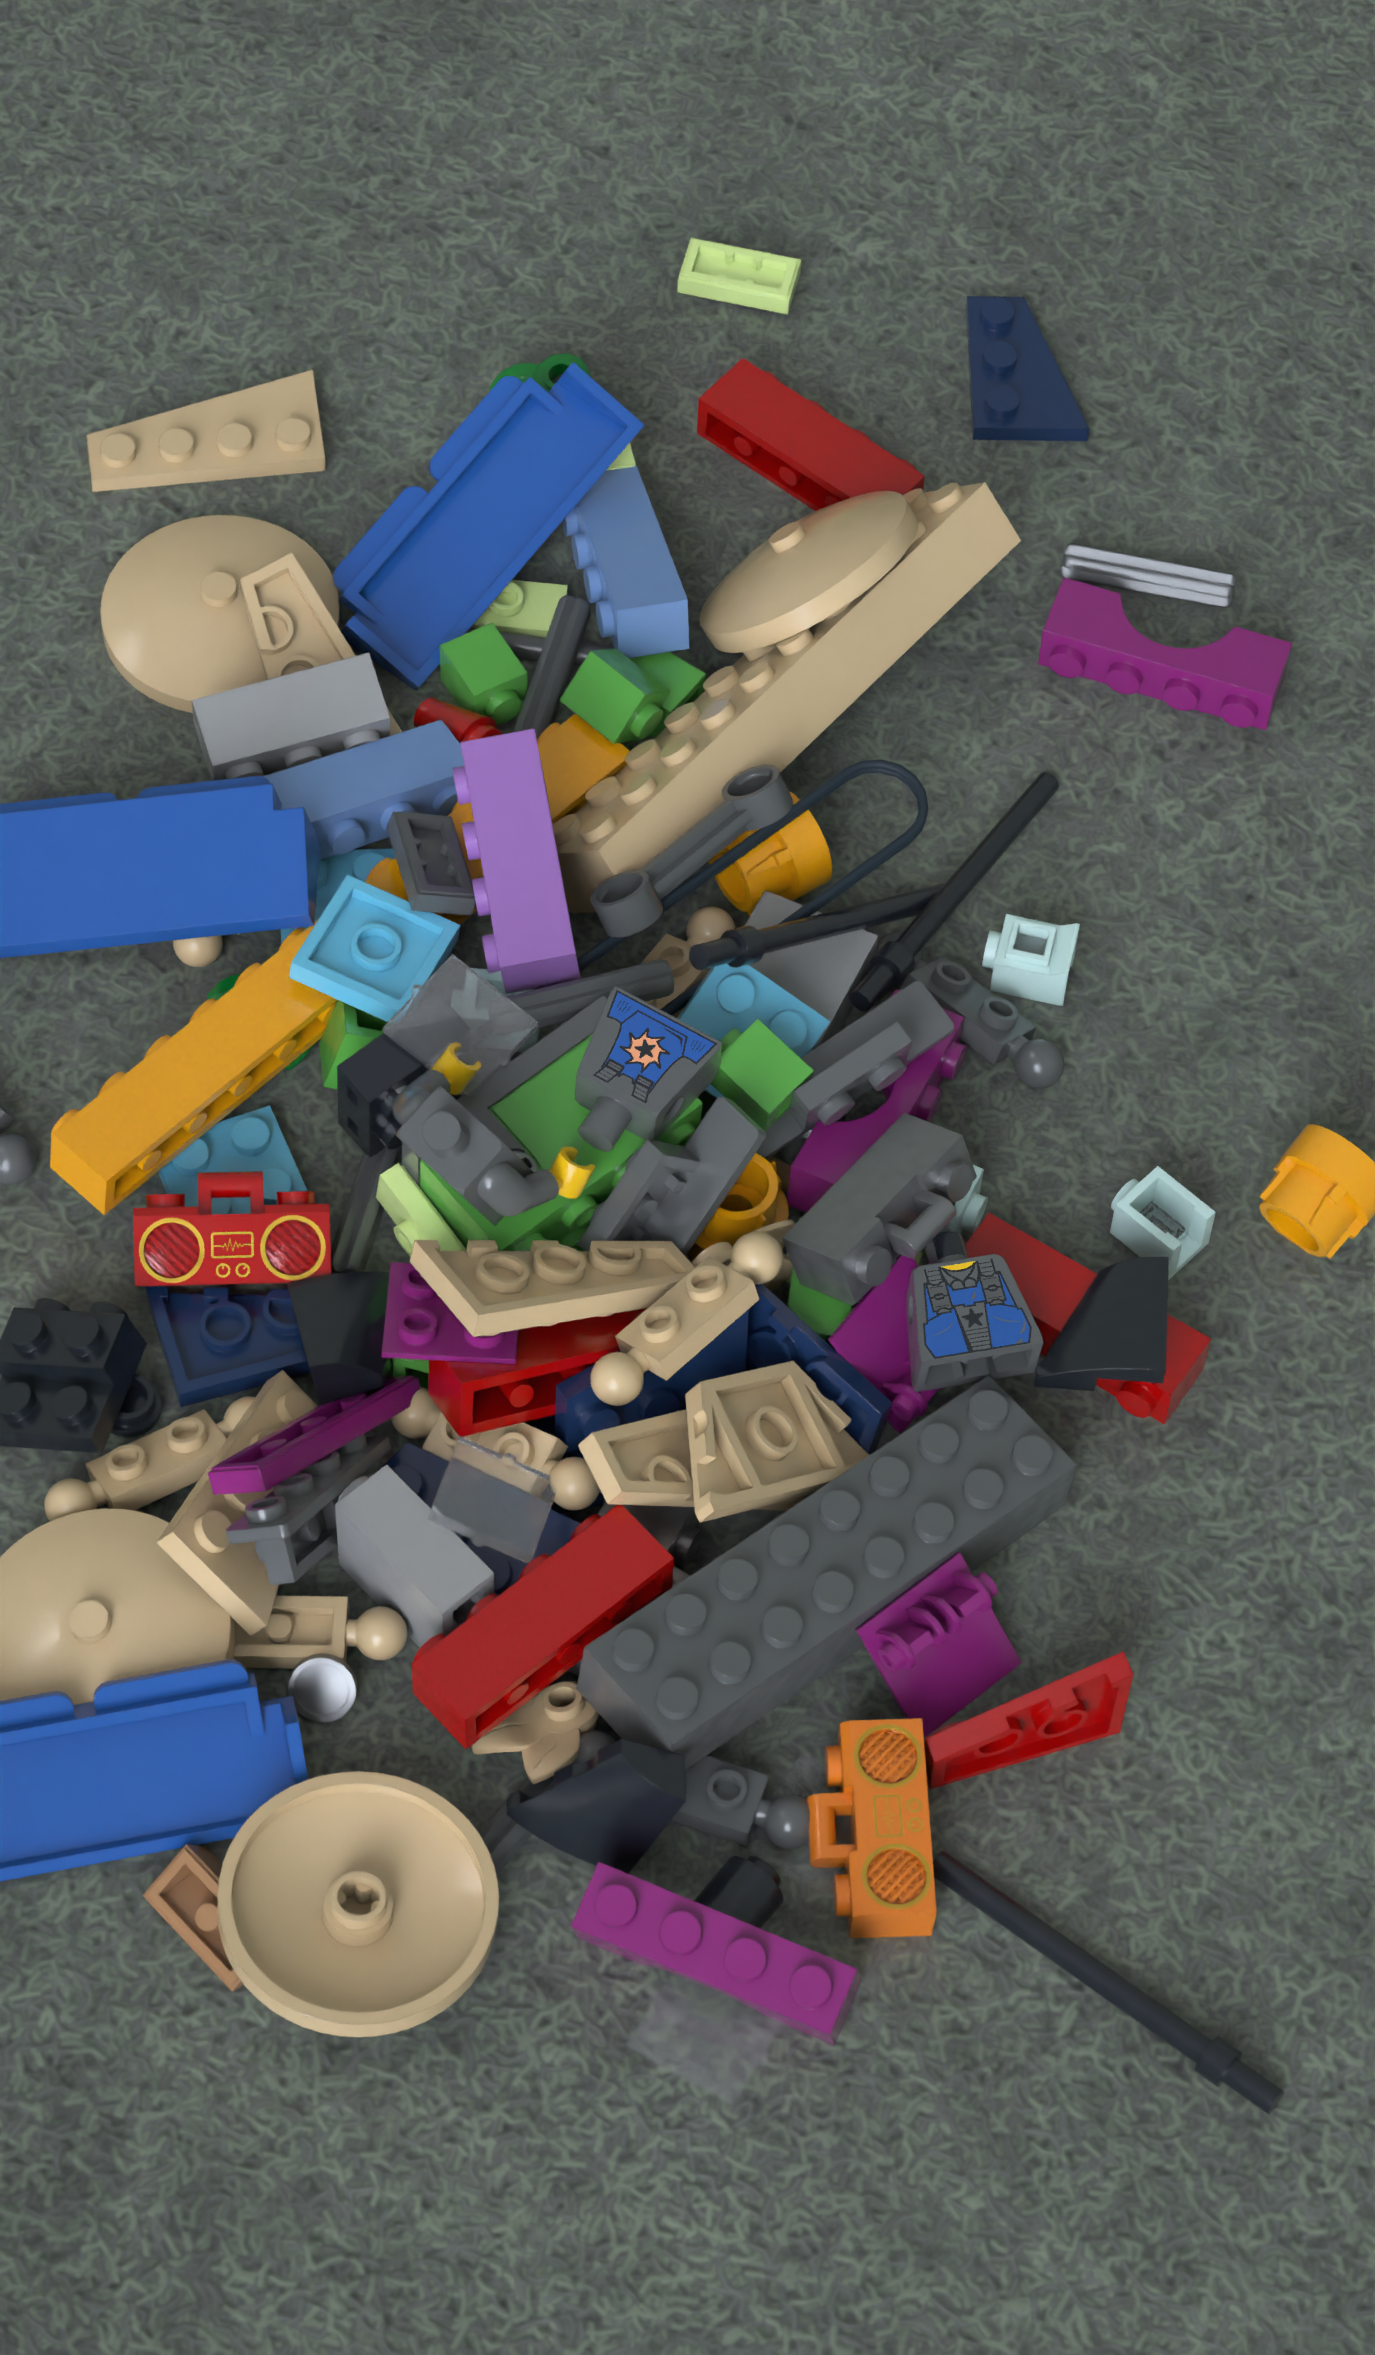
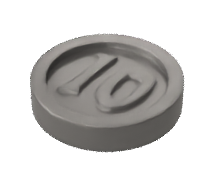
M314 1654L304 1658L294 1668L288 1684V1695L293 1696L296 1711L306 1719L315 1722H331L344 1716L352 1707L357 1692V1681L351 1667L341 1658L331 1654Z

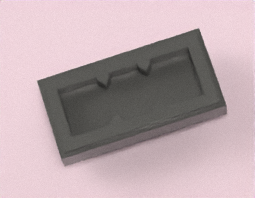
M392 812L387 830L411 910L472 915L476 904L473 884L452 817Z

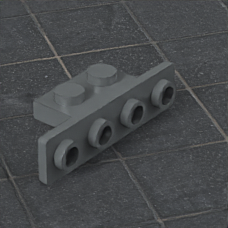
M914 981L801 1057L814 1070L812 1079L793 1091L789 1110L766 1132V1138L757 1150V1154L767 1160L813 1129L818 1121H821L824 1126L836 1122L853 1108L855 1099L873 1087L876 1091H879L892 1084L906 1071L907 1064L953 1033L954 1023L921 981Z
M718 1097L685 1146L647 1139L642 1148L638 1149L629 1158L625 1166V1173L607 1200L595 1209L591 1216L589 1227L577 1244L584 1251H589L592 1241H672L686 1256L765 1140L766 1132L730 1098Z
M364 1433L274 1486L273 1491L263 1499L248 1504L245 1507L246 1513L226 1529L229 1544L255 1542L256 1553L259 1559L265 1563L270 1585L295 1583L338 1545L335 1512L338 1495L391 1450L389 1436L365 1437Z

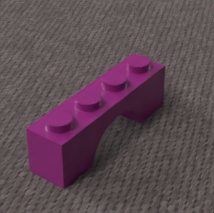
M1063 577L1043 629L1038 664L1051 668L1052 671L1063 677L1074 678L1080 676L1107 684L1118 693H1139L1160 699L1177 710L1189 711L1194 709L1222 717L1224 721L1235 727L1245 728L1253 726L1267 730L1286 676L1292 643L1235 626L1224 637L1209 645L1197 648L1165 646L1143 636L1132 626L1124 613L1120 593Z
M895 989L892 996L898 993L899 990ZM943 1009L954 1023L953 1033L907 1064L906 1071L896 1081L882 1089L887 1101L875 1112L863 1118L845 1122H834L828 1126H824L821 1121L816 1123L791 1165L786 1198L789 1206L807 1213L904 1113L931 1122L942 1096V1089H939V1086L944 1077L952 1081L956 1078L967 1053V1046L960 1043L964 1017Z
M598 1862L571 1924V1928L581 1940L641 1965L659 1968L705 1985L746 2004L770 2019L832 2045H835L861 1984L858 1969L601 1862Z

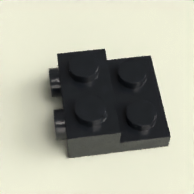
M49 1298L38 1299L34 1308H13L0 1339V1374L2 1375L0 1380V1446L103 1453L147 1345L123 1309L114 1304L99 1301L92 1304L89 1312L71 1311L63 1303Z

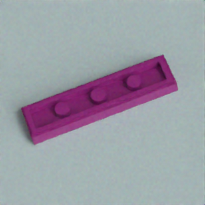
M412 1375L388 1377L384 1387L324 1403L212 1467V1470L207 1473L213 1494L266 1492L409 1408L414 1394L421 1389L418 1377L413 1378Z

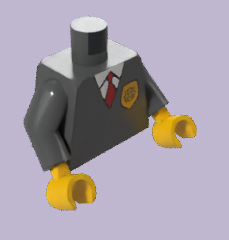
M450 1043L433 1067L404 1088L394 1100L392 1107L393 1116L402 1125L396 1136L494 1226L504 1216L521 1214L555 1199L558 1194L569 1199L578 1198L595 1169L594 1164L581 1166L574 1163L578 1150L574 1147L565 1146L560 1149L549 1171L547 1169H540L533 1172L508 1146L450 1094H461L481 1068V1062L479 1061L471 1066L457 1058L455 1054L462 1046L460 1043Z

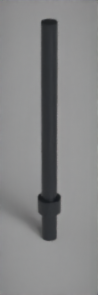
M1046 772L1038 775L898 939L886 942L870 961L871 970L849 994L850 1002L855 1008L860 1011H868L889 986H897L914 968V957L1059 789V783L1053 775Z
M945 883L761 929L748 925L727 930L720 939L692 946L689 952V959L692 966L697 970L723 964L737 968L760 961L763 954L916 916Z
M944 1850L933 1860L934 1878L1196 2063L1194 2071L1212 2084L1220 2087L1222 2083H1225L1267 2114H1270L1279 2103L1284 2091L1240 2060L1242 2052L1221 2037L1217 2036L1214 2040H1211Z

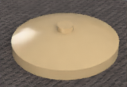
M877 491L840 501L815 511L796 522L783 526L747 555L712 591L700 612L699 622L702 629L717 650L725 653H740L775 644L812 627L858 598L893 568L909 549L918 531L916 515L902 494L893 491Z
M211 515L175 522L158 529L137 542L122 556L110 573L103 590L100 608L105 647L117 670L133 687L161 704L193 713L192 700L267 680L240 591V579L293 552L339 628V595L337 588L333 584L331 571L320 555L304 540L280 526L263 520L236 515Z
M111 1508L86 1510L56 1518L23 1536L0 1557V1701L61 1691L71 1698L73 1705L93 1702L96 1688L107 1681L233 1659L236 1642L235 1620L156 1543L169 1522L139 1511Z
M362 1771L339 1772L305 1780L278 1793L260 1806L243 1824L228 1848L219 1876L217 1894L218 1927L221 1941L229 1962L245 1987L260 2002L286 2020L313 2031L344 2037H373L403 2031L430 2020L456 2002L475 1981L488 1959L494 1942L499 1909V1889L494 1863L487 1846L472 1823L449 1801L420 1784L393 1775Z

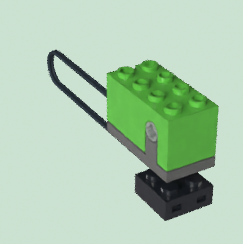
M883 759L862 760L843 769L795 803L783 818L757 830L660 900L663 905L662 914L849 780L868 773H883L898 778L909 786L917 799L918 815L916 821L904 834L779 924L810 917L913 842L922 832L928 815L929 807L926 790L917 776L901 764ZM632 935L625 937L609 936L577 959L579 972ZM703 979L660 1010L671 1016L686 1006ZM438 994L337 1066L338 1124L369 1157L382 1151L385 1146L389 1150H393L402 1145V1165L465 1248H467L468 1240H495L498 1251H530L532 1240H558L561 1245L569 1246L577 1251H584L577 1243L589 1227L593 1212L602 1202L607 1200L625 1173V1166L629 1158L638 1149L642 1148L646 1140L625 1129L613 1149L607 1152L596 1149L588 1144L578 1131L590 1110L581 1106L575 1100L576 1075L607 1002V998L604 995L469 1092H467L469 1088L468 1083L461 1094H450L508 1146L533 1172L540 1169H547L549 1171L560 1149L565 1146L574 1147L578 1150L574 1163L581 1166L595 1165L591 1177L578 1198L569 1199L558 1194L555 1199L521 1214L504 1216L496 1226L396 1136L402 1125L395 1119L392 1110L394 1100L398 1094L427 1070H430L450 1043L457 1042L462 1045L455 1055L463 1063L469 1065L466 1056L470 1054V1050L494 1034L490 1022L471 1034V1030ZM696 1098L656 1141L685 1146L700 1124L703 1103Z

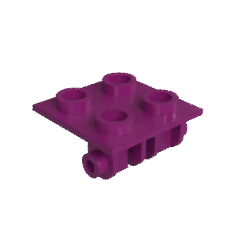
M901 1254L896 1258V1262L892 1265L886 1280L878 1286H872L828 1339L839 1355L893 1403L887 1421L900 1434H902L915 1416L920 1417L928 1410L927 1402L938 1390L914 1392L912 1387L906 1317V1292L911 1271L918 1267L914 1259Z
M390 1263L382 1358L516 1364L518 1330L501 1332L493 1336L473 1337L411 1263Z
M956 1552L855 1629L905 1718H922L924 1738L1022 1663L991 1609V1598L998 1594L995 1583L984 1572L974 1577L959 1552Z

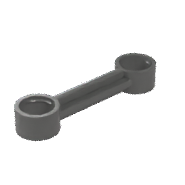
M759 765L737 774L722 789L724 801L639 870L619 873L601 883L593 891L590 900L606 934L611 937H625L646 929L663 912V905L660 900L745 831L767 827L783 818L791 810L793 799L778 767L774 765Z

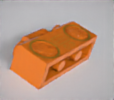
M922 1718L849 1720L842 1722L839 1725L837 1744L825 1746L827 1787H839V1793H818L806 1798L810 1811L808 1830L810 1865L816 1868L846 1867L845 1874H835L833 1877V1901L835 1916L848 1917L849 1938L932 1936L937 1909ZM835 1816H849L851 1844L837 1845Z

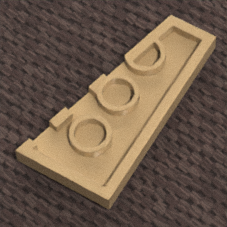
M313 370L87 434L93 492L326 471Z
M293 552L240 579V591L267 680L356 656ZM388 709L390 736L401 733L400 727Z
M414 1240L410 1263L473 1337L493 1336L501 1332L536 1326H552L560 1322L596 1316L606 1317L614 1313L649 1308L695 1268L672 1241H592L589 1251H577L569 1246L559 1244L558 1240H532L530 1251H498L495 1240H468L466 1251H440V1245L437 1240Z
M283 1370L266 1381L156 1542L250 1636L267 1626L279 1584L270 1585L265 1563L259 1559L256 1553L255 1542L229 1544L226 1529L246 1513L245 1507L248 1504L263 1499L273 1491V1487L266 1492L214 1495L207 1472L211 1471V1468L318 1407Z
M686 1409L592 1432L578 1444L607 1504L694 1507ZM808 1496L752 1510L787 1511Z

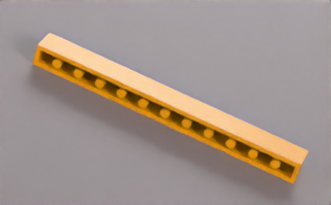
M576 713L561 725L557 722L551 724L537 740L553 824L567 815L575 814L587 803L585 799L586 793L598 782L619 773L627 765L625 757L630 752L621 743L613 744ZM457 801L448 816L452 817L471 880L484 877L481 858L469 861L462 823L474 821L471 803L459 805ZM390 857L384 858L371 870L365 883L409 902L396 857L393 860ZM476 904L473 909L472 915L477 911ZM435 913L459 925L471 916ZM309 926L307 929L299 927L292 931L283 941L276 954L262 965L257 962L246 968L237 979L234 987L218 1000L211 998L201 1004L192 1015L189 1023L172 1037L164 1035L156 1040L146 1052L144 1059L127 1073L120 1071L111 1076L100 1089L98 1096L80 1111L77 1108L71 1109L57 1121L51 1132L50 1168L97 1210L106 1215L320 1040L335 1008L337 999L289 978L291 962L314 926Z

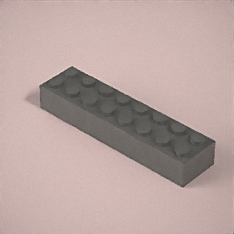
M988 1375L585 1646L576 1689L621 1739L685 1755L686 1770L861 1649L864 1644L855 1629L956 1552L961 1553L970 1571H973L1064 1506L1077 1464Z

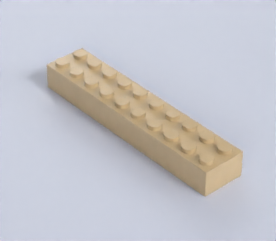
M954 482L936 491L923 492L921 488L904 494L903 497L917 517L918 531L909 549L891 570L858 598L821 622L775 644L743 652L744 655L732 666L724 667L712 674L703 683L705 691L694 702L680 706L664 720L666 728L655 739L639 744L626 755L625 762L627 765L619 773L594 785L585 795L587 803L575 814L567 815L553 824L565 897L570 912L573 914L596 912L590 898L593 891L601 883L619 873L639 870L724 801L722 789L737 774L759 765H774L778 767L781 773L1021 541L985 482L966 486H959L958 483Z

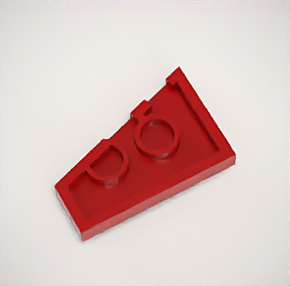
M1124 1651L966 1721L950 1723L936 1730L932 1736L925 1738L924 1742L926 1775L929 1789L1120 1733L1134 1675Z

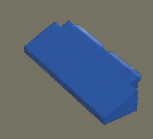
M574 362L567 368L549 392L544 390L531 377L525 383L514 376L501 378L430 460L429 472L438 482L433 489L427 493L418 486L407 487L334 570L332 580L334 586L341 592L339 602L356 613L341 630L346 641L361 653H369L371 660L416 691L440 664V645L466 634L644 427V424Z
M263 776L151 787L140 792L137 798L117 800L116 796L111 793H96L0 804V958L314 926L321 844L305 808L282 809V803L273 784H270L269 780Z
M228 1659L107 1681L96 1688L93 1696L94 1701L73 1705L71 1698L61 1691L0 1701V1882L183 1848L186 1844L199 1845L234 1838L247 1819L260 1806L285 1789L308 1780L299 1721L293 1696L259 1702L254 1672L247 1673L245 1666L241 1662Z

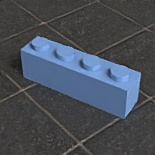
M637 466L606 470L561 522L565 536H572V551L576 568L584 569L587 599L589 603L596 602V617L600 635L602 638L611 637L614 648H617L628 658L689 649L688 599Z
M438 720L263 777L267 778L270 784H273L282 803V809L305 808L321 844V860L336 854H346L358 847L388 838L387 827L392 812L448 816L458 801L452 768L464 766L460 743L444 722Z

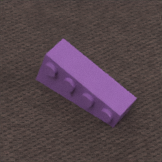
M535 728L460 742L464 766L454 767L452 770L459 805L471 803L474 818L472 822L462 823L469 861L481 858L484 877L472 879L478 916L491 915L494 934L482 936L488 973L501 971L506 994L581 979Z

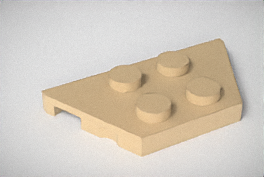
M794 1361L701 1381L685 1394L694 1507L699 1523L811 1495L869 1456L844 1430L851 1422V1419L834 1401L828 1400L819 1392L815 1382Z

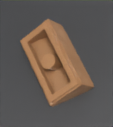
M186 1844L142 1896L231 1991H235L243 1985V1982L237 1976L227 1958L218 1927L217 1894L223 1863L207 1846Z

